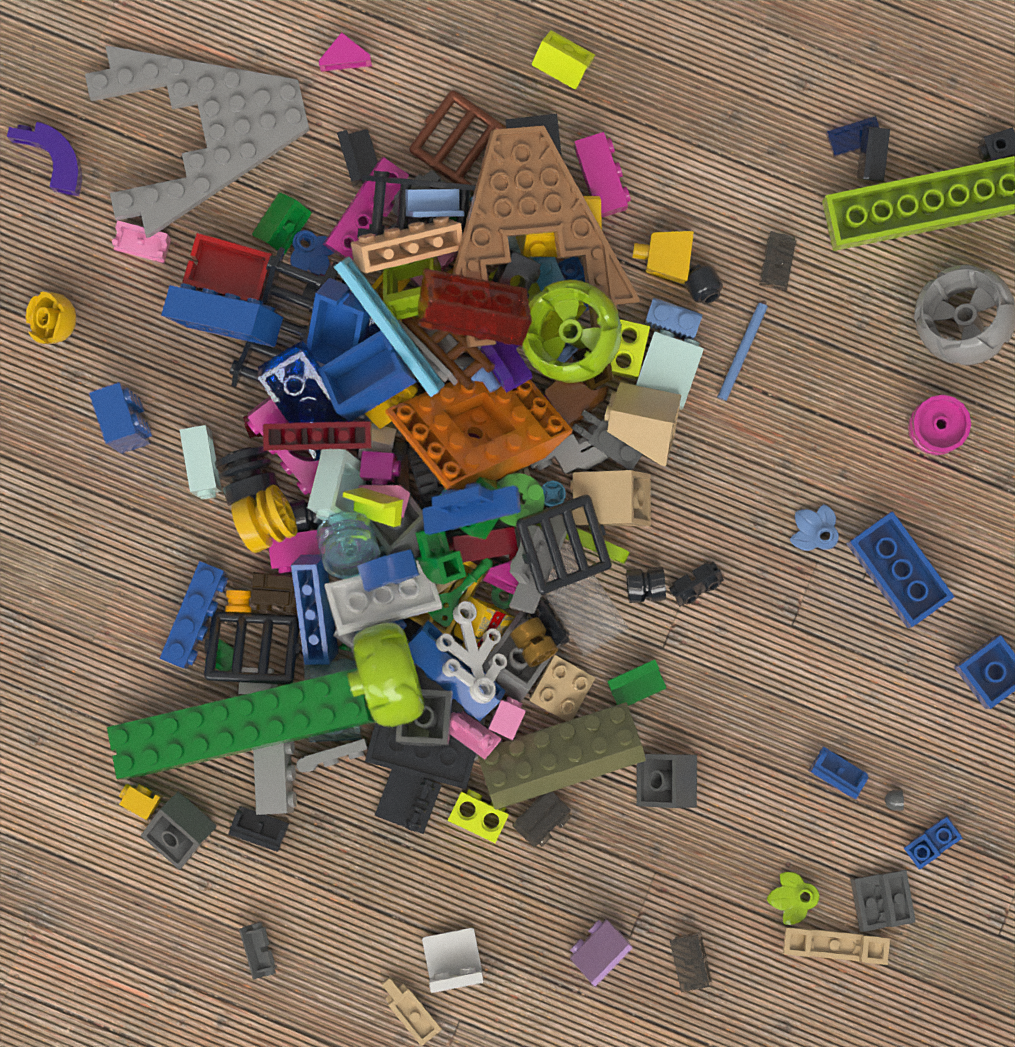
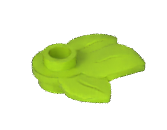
M794 872L780 873L782 886L774 889L768 895L767 901L774 908L784 910V924L793 925L805 919L808 909H812L818 904L820 894L813 884L805 883L799 874ZM803 892L810 894L809 901L802 899L801 895Z

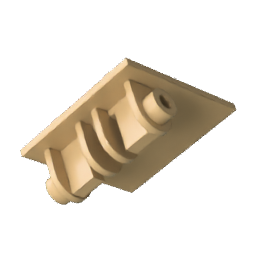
M553 655L529 701L565 721L573 720L595 677L562 658Z

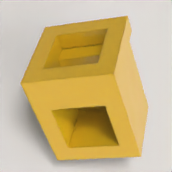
M127 783L119 795L122 798L119 805L141 818L149 820L163 796L156 794L153 797L151 796L153 791L141 784H138L136 787Z

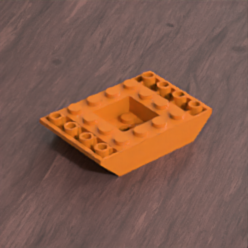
M531 380L526 381L507 393L502 386L490 393L484 383L474 381L475 386L469 391L459 381L455 386L449 382L432 397L426 392L390 407L385 411L447 490L457 491L465 489L466 485L475 484L479 476L496 481L545 459L572 433V428ZM468 434H477L480 437V439L470 437Z

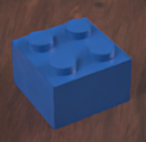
M1001 635L994 636L954 666L955 670L985 709L993 708L1015 691V653Z

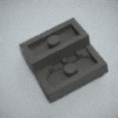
M907 870L850 879L860 932L916 922Z

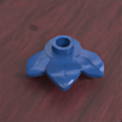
M302 230L296 233L293 238L292 245L294 251L290 256V264L305 271L309 270L318 276L320 274L325 275L330 265L328 256L335 252L323 245L327 239L326 236H316L311 231ZM301 241H307L309 247H303Z

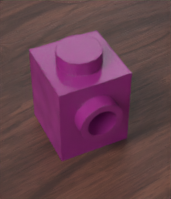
M362 451L360 478L362 480L372 481V485H388V482L395 483V477L400 476L401 461L397 460V456L394 453Z

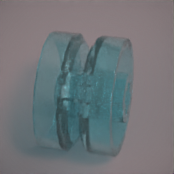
M342 511L332 514L317 529L316 539L325 570L334 577L347 579L360 575L358 565L380 557V550L372 522L362 513Z

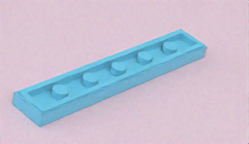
M348 256L337 264L334 268L430 397L439 392L444 386L443 381L353 260Z

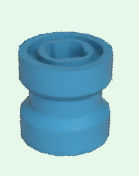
M548 481L543 484L541 488L544 493V506L550 508L564 502L566 492L561 483L558 481Z

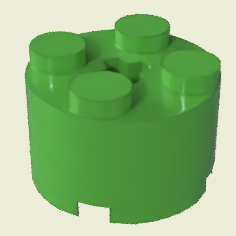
M515 473L505 476L498 482L504 488L513 485L517 486L519 495L522 496V501L525 502L524 505L520 504L521 511L519 513L500 517L498 520L502 524L517 528L516 521L518 519L543 510V489L534 478L526 474Z

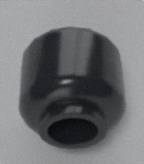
M699 264L689 270L685 286L695 302L706 305L716 301L721 296L720 292L722 291L723 283L712 266H702Z

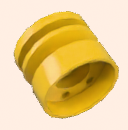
M276 485L267 487L266 492L263 490L256 493V500L251 496H247L231 505L236 529L242 541L252 553L256 554L273 545V538L281 543L286 537L292 538L297 534V524L292 508L283 492Z

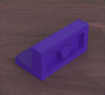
M507 336L497 340L494 345L479 346V349L495 365L492 372L506 393L532 379L531 371Z

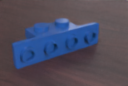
M469 484L463 490H445L442 492V495L432 497L431 507L423 509L425 534L431 535L519 513L521 511L519 489L513 485L491 491L481 487L480 484Z

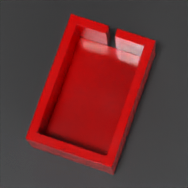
M197 233L190 254L194 261H188L182 283L196 287V290L201 292L203 288L218 292V295L225 296V293H230L241 297L240 300L247 301L248 298L262 301L270 272L266 270L272 254Z

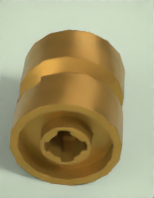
M538 617L524 622L510 634L517 648L523 649L522 656L529 667L545 662L558 651V647L551 636H545L547 630Z

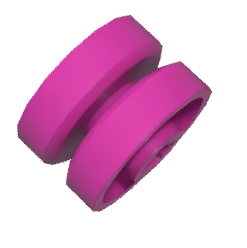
M946 395L932 396L918 405L910 415L908 424L909 436L914 445L926 454L935 456L948 454L961 446L969 436L971 419L964 404L956 398ZM936 423H942L943 428L939 429Z

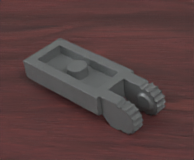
M584 410L581 415L586 421L596 425V430L591 435L581 425L574 424L572 429L586 438L589 444L625 469L632 470L643 454L608 433V423L603 420L600 421Z

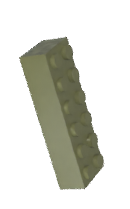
M627 702L499 743L486 759L477 754L495 810L646 761L642 743Z

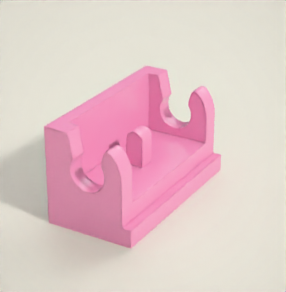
M117 220L115 227L117 230L116 238L112 239L115 251L165 263L171 241L167 233L158 232L152 237L146 238L144 227Z

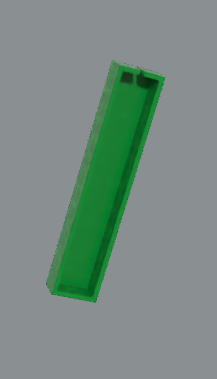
M358 668L110 726L107 727L111 751L117 752V755L112 756L116 779L127 780L376 721L372 717L365 694L353 696L348 673L358 671Z

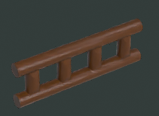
M442 310L421 314L415 319L412 317L402 319V323L468 391L475 386V382L471 377L481 368L487 373L493 371L495 365L478 347L467 348L466 335L453 322L442 323V326L431 336L425 332L422 326L432 317L440 323ZM450 334L458 344L446 353L438 343ZM467 351L475 360L462 370L454 361Z

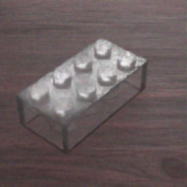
M569 541L560 549L567 574L579 570ZM554 566L552 568L548 581L557 578ZM595 575L544 594L583 657L629 629Z

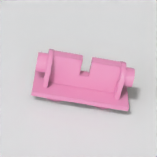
M464 711L462 713H451L450 735L480 757L486 759L502 739Z

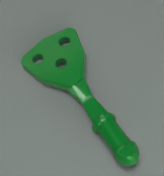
M482 559L467 574L468 576L458 588L449 593L439 594L442 609L428 612L431 618L442 626L449 627L454 619L453 610L458 605L460 597L467 588L477 583L478 579L492 567V559ZM448 603V608H444L443 604ZM447 616L448 619L444 621L442 617Z

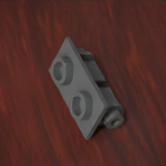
M262 922L239 928L253 980L276 974L275 968H277L271 950L268 951L267 946L270 944L265 930L267 928L266 926L263 927Z

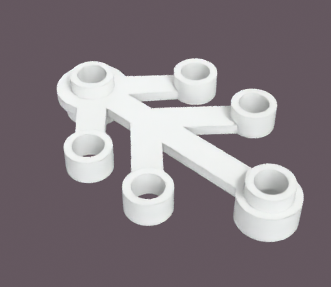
M464 601L454 608L453 618L461 626L466 650L456 643L449 634L441 635L436 640V646L442 652L450 651L471 667L473 676L462 669L459 662L455 659H450L443 664V673L447 677L455 676L469 687L470 694L475 701L487 703L495 695L496 687L494 680L500 670L506 667L507 659L502 654H496L489 659L490 668L484 675L482 664L493 646L500 641L501 635L498 630L489 629L483 634V643L478 649L471 623L476 618L477 611L472 603ZM489 634L494 637V641L489 638ZM442 639L447 641L448 646L443 644ZM495 659L500 661L501 666L496 664ZM449 665L453 666L454 672L449 669ZM479 687L483 689L484 694L481 693Z

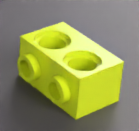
M620 319L622 333L627 330L632 331L636 335V340L632 343H627L621 338L619 350L611 362L612 374L638 380L650 326ZM622 355L627 356L630 360V366L627 368L619 367L616 364V358Z
M468 789L467 793L461 791L448 821L496 843L509 816V813L505 812L506 807L495 810L492 802L488 804L481 800V794ZM467 801L473 803L475 813L472 816H464L460 811L462 803ZM488 813H494L499 817V823L494 828H489L484 824V817Z

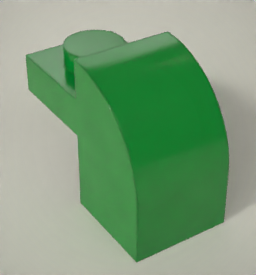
M424 530L415 532L421 552V557L417 559L423 573L432 583L444 585L466 577L460 551L449 550L445 531L431 535L425 534Z

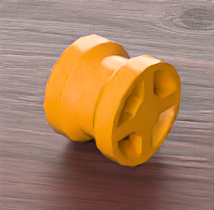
M226 590L228 604L225 606V612H251V606L249 605L251 591Z

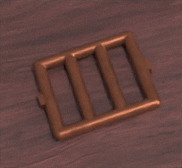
M452 90L447 94L434 114L430 113L424 121L426 125L409 147V151L452 183L473 185L463 177L487 146L491 131L506 129V126L457 91ZM456 103L467 112L433 157L422 147L452 105ZM476 117L488 127L456 171H453L443 164V161ZM470 190V195L473 196L475 191Z

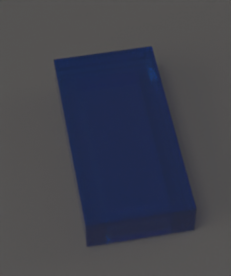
M876 116L827 131L826 135L833 156L837 157L859 150L863 126L880 128Z

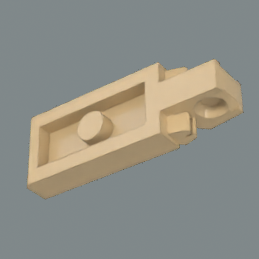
M391 976L382 983V986L389 993L385 998L389 1003L388 1006L421 1047L442 1030L433 1016L404 983L398 986Z

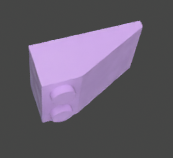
M607 919L603 922L600 920L595 922L588 930L591 935L585 941L579 939L570 949L572 952L570 959L594 987L632 949L629 940Z

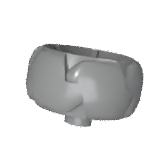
M969 264L952 266L940 271L937 279L928 281L920 291L914 312L916 329L925 347L937 358L951 364L976 365L993 358L999 353L1003 344L1010 341L1015 329V301L1008 285L993 271L987 268L983 270ZM975 290L970 304H962L956 309L948 304L950 297L960 292ZM996 305L997 314L989 327H984L978 312ZM954 318L962 334L961 340L956 341L954 337L943 338L938 332L935 321Z

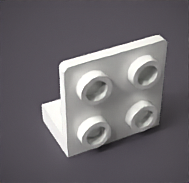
M474 928L423 937L422 941L430 978L431 993L484 983Z

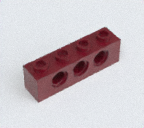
M372 421L263 424V451L372 448Z

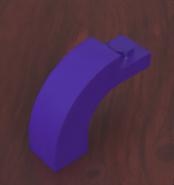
M36 122L35 131H32L33 128L24 125H17V128L9 127L7 138L12 143L38 147L50 154L53 161V172L49 187L53 192L79 197L82 184L81 164L74 148L67 139L56 129L40 122Z

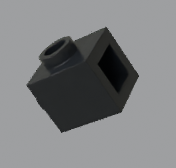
M1013 127L981 139L979 142L980 146H978L981 160L989 162L1015 156V132Z

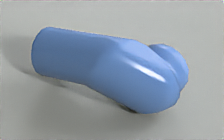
M483 368L471 377L473 381L483 382L490 393L501 386L492 371L487 373Z

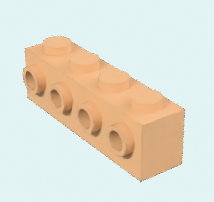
M448 216L437 217L433 219V223L425 225L424 222L409 224V228L404 230L391 228L384 230L383 235L365 234L359 236L358 241L351 242L354 263L360 271L369 273L459 251L463 236L461 223L449 219Z

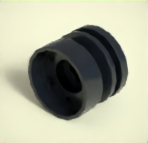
M263 446L239 449L214 462L217 470L228 468V470L218 475L219 479H232L233 482L223 488L228 506L247 496H251L256 500V493L260 490L266 492L269 486L276 485L279 488L274 472L262 473V469L272 464L270 459L258 460L269 454L268 451H263Z

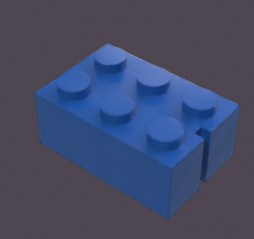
M329 278L316 292L305 357L322 364H327L369 338L373 319L355 294L350 291L348 285Z
M382 331L377 332L318 369L335 411L350 422L417 382L413 372Z

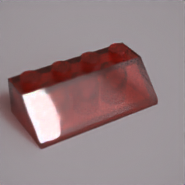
M424 268L417 309L420 327L451 332L456 335L462 334L477 337L481 340L498 341L507 345H523L532 323L526 288Z

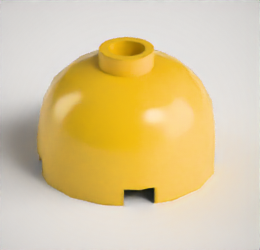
M39 292L41 293L39 296L31 298L26 310V323H30L32 330L28 331L30 336L41 344H54L66 340L73 333L76 325V311L72 302L64 295L58 293Z

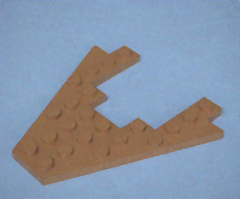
M545 126L496 129L490 133L440 317V324L464 321L467 348L496 344L486 265L511 262L508 243L509 236L554 232L557 258L582 256L585 283L593 285L604 292L613 301L616 308L617 305L640 302L637 293ZM588 305L591 328H601L597 324L598 314Z

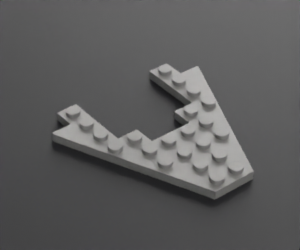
M112 46L106 47L110 69L85 74L91 101L167 86L172 110L198 104L207 148L182 153L187 177L110 193L116 221L142 216L146 238L152 237L309 131L297 79Z

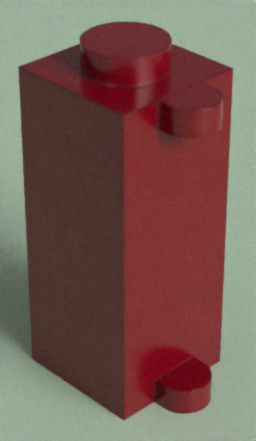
M514 527L492 529L486 540L468 534L447 537L449 550L460 551L463 563L509 555L510 561H512L518 552Z

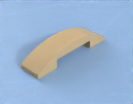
M785 927L783 954L888 965L890 938Z

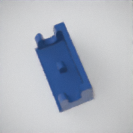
M824 746L808 770L852 799H857L869 778L866 772Z

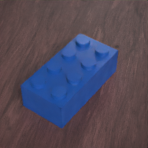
M181 283L180 287L169 286L161 316L186 328L271 347L276 345L283 320L282 316L274 313L275 308L263 305V302L260 300L248 298L247 301L240 300L241 297L230 293H225V296L218 295V292L203 288L201 292L196 290V287Z
M119 382L89 392L105 444L121 454L151 444L149 437L153 436L148 421L145 422V419H142L141 413L144 412L142 401L133 391H130L128 387H124Z
M893 511L846 543L907 628L914 627L955 597Z

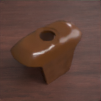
M557 380L545 391V395L556 411L572 428L574 424L578 425L582 422L584 418L581 414L584 410L591 413L605 401L608 396L609 386L590 390L582 382L566 383Z

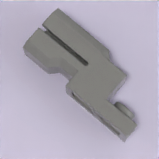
M590 426L588 432L592 435L597 426ZM572 434L560 443L545 459L529 466L532 470L538 468L541 471L552 465L551 460L555 458L564 476L577 469L587 471L610 457L597 448L592 447L586 438L583 437L576 440L574 434Z

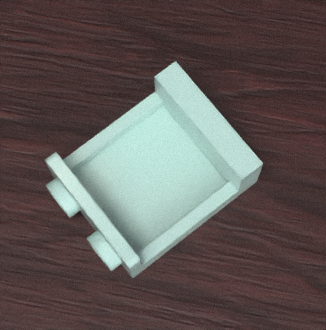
M660 330V333L654 332L636 386L680 394L679 409L682 410L704 348L699 347L700 343L688 338L681 341L674 338L675 334Z

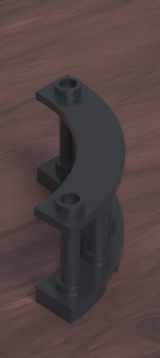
M374 171L373 176H362L364 181L375 182L372 224H369V229L358 228L357 239L365 234H375V236L384 234L385 225L382 224L386 183L401 184L397 226L394 225V228H399L400 230L409 228L407 227L408 216H406L405 190H410L411 185L430 186V189H440V187L460 189L459 210L464 211V216H457V222L461 223L463 235L468 218L470 190L475 191L476 185L389 177L390 172ZM427 217V224L433 223V219L437 217Z
M280 247L276 256L271 255L266 270L270 272L262 298L263 305L269 306L272 296L307 308L312 313L315 297L310 299L276 286L279 273L281 272L315 285V288L319 290L329 278L337 280L338 272L329 265L325 275L320 274L318 276L284 263L282 261L285 249ZM284 319L282 320L281 330L300 337V340H303L298 354H290L271 346L247 341L239 360L235 359L232 363L229 373L233 375L231 386L237 387L241 376L278 389V392L282 394L281 405L290 408L302 381L300 377L304 363L308 358L305 357L311 319L309 325H304V327ZM252 351L289 364V367L292 369L288 379L283 378L281 380L247 367L246 365Z

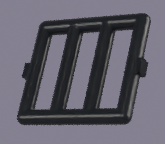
M587 494L522 517L516 521L525 551L522 557L524 563L529 564L537 592L540 595L581 581L612 567L603 538L606 535L604 526L599 525L592 499ZM580 507L584 509L600 562L590 566L588 565L572 515V510ZM562 515L579 569L569 574L566 572L550 521L551 518ZM537 523L541 525L557 575L556 579L545 582L528 528Z
M215 611L213 617H211L209 639H205L204 649L207 655L204 678L208 681L292 684L294 682L296 657L300 655L298 616ZM221 622H237L231 671L215 670ZM247 623L263 624L257 673L242 672ZM273 625H289L284 674L268 673Z

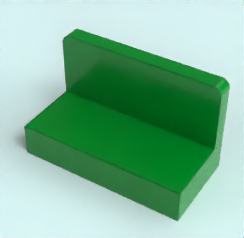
M278 193L256 226L252 236L265 242L277 252L280 247L284 248L285 255L292 245L294 236L302 230L312 212L296 199L283 193Z
M655 659L606 681L617 705L627 702L629 706L666 689Z

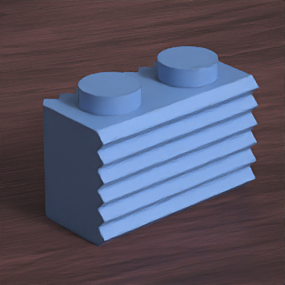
M653 298L644 324L650 326V328L654 327L655 330L669 331L675 334V337L679 336L680 339L684 338L685 340V338L694 340L703 314Z

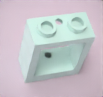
M206 425L180 429L190 492L201 499L216 497V493L222 492L218 476L219 472L214 463L217 460L212 431Z
M322 449L307 508L316 513L317 518L328 521L330 527L344 529V526L355 527L358 516L353 514L354 500L342 496L343 491L359 488V485L366 484V481L360 478L361 461L344 449Z

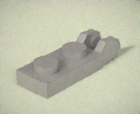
M367 739L300 758L296 761V768L300 772L306 773L316 770L318 764L322 762L324 767L339 763L338 758L348 755L349 760L364 756L363 750L369 748Z

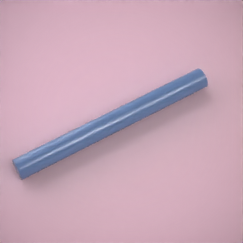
M758 303L717 396L724 401H727L768 308L767 305Z

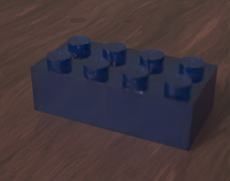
M303 340L258 367L257 379L288 423L350 422L335 411L318 371L321 366ZM322 449L308 450L315 461L320 459Z

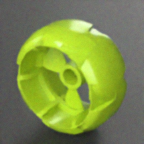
M562 280L544 287L543 291L534 295L523 311L520 321L523 352L535 369L552 379L566 383L589 380L600 374L607 364L613 361L619 350L622 338L619 312L613 301L593 285L578 280ZM579 301L590 305L598 314L597 324L601 328H588L575 320ZM550 311H556L564 321L560 325L559 336L545 341L541 337L543 323ZM565 343L578 349L588 347L592 351L591 353L587 351L584 354L586 358L579 362L563 363L557 360L563 351Z
M381 623L358 632L353 640L358 671L348 673L353 696L365 694L374 721L382 726L402 725L420 717L424 710V701L404 630L395 623Z

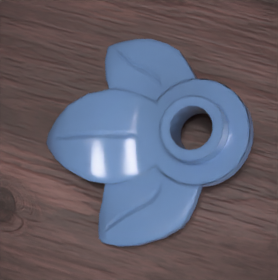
M823 504L817 513L808 509L795 512V521L800 530L790 538V542L795 547L804 551H810L817 547L822 550H829L836 546L839 534L835 528L836 516L830 507ZM822 533H830V538L828 540H822Z

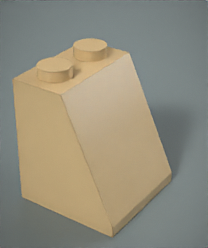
M620 382L617 392L612 391L610 403L607 405L604 419L609 421L607 432L656 463L666 466L675 437L681 395Z
M633 470L573 473V479L570 483L573 499L585 494L589 495L592 499L599 525L651 526V474ZM583 507L572 510L577 526H589Z

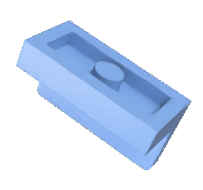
M459 189L405 190L406 216H464V211L459 210Z

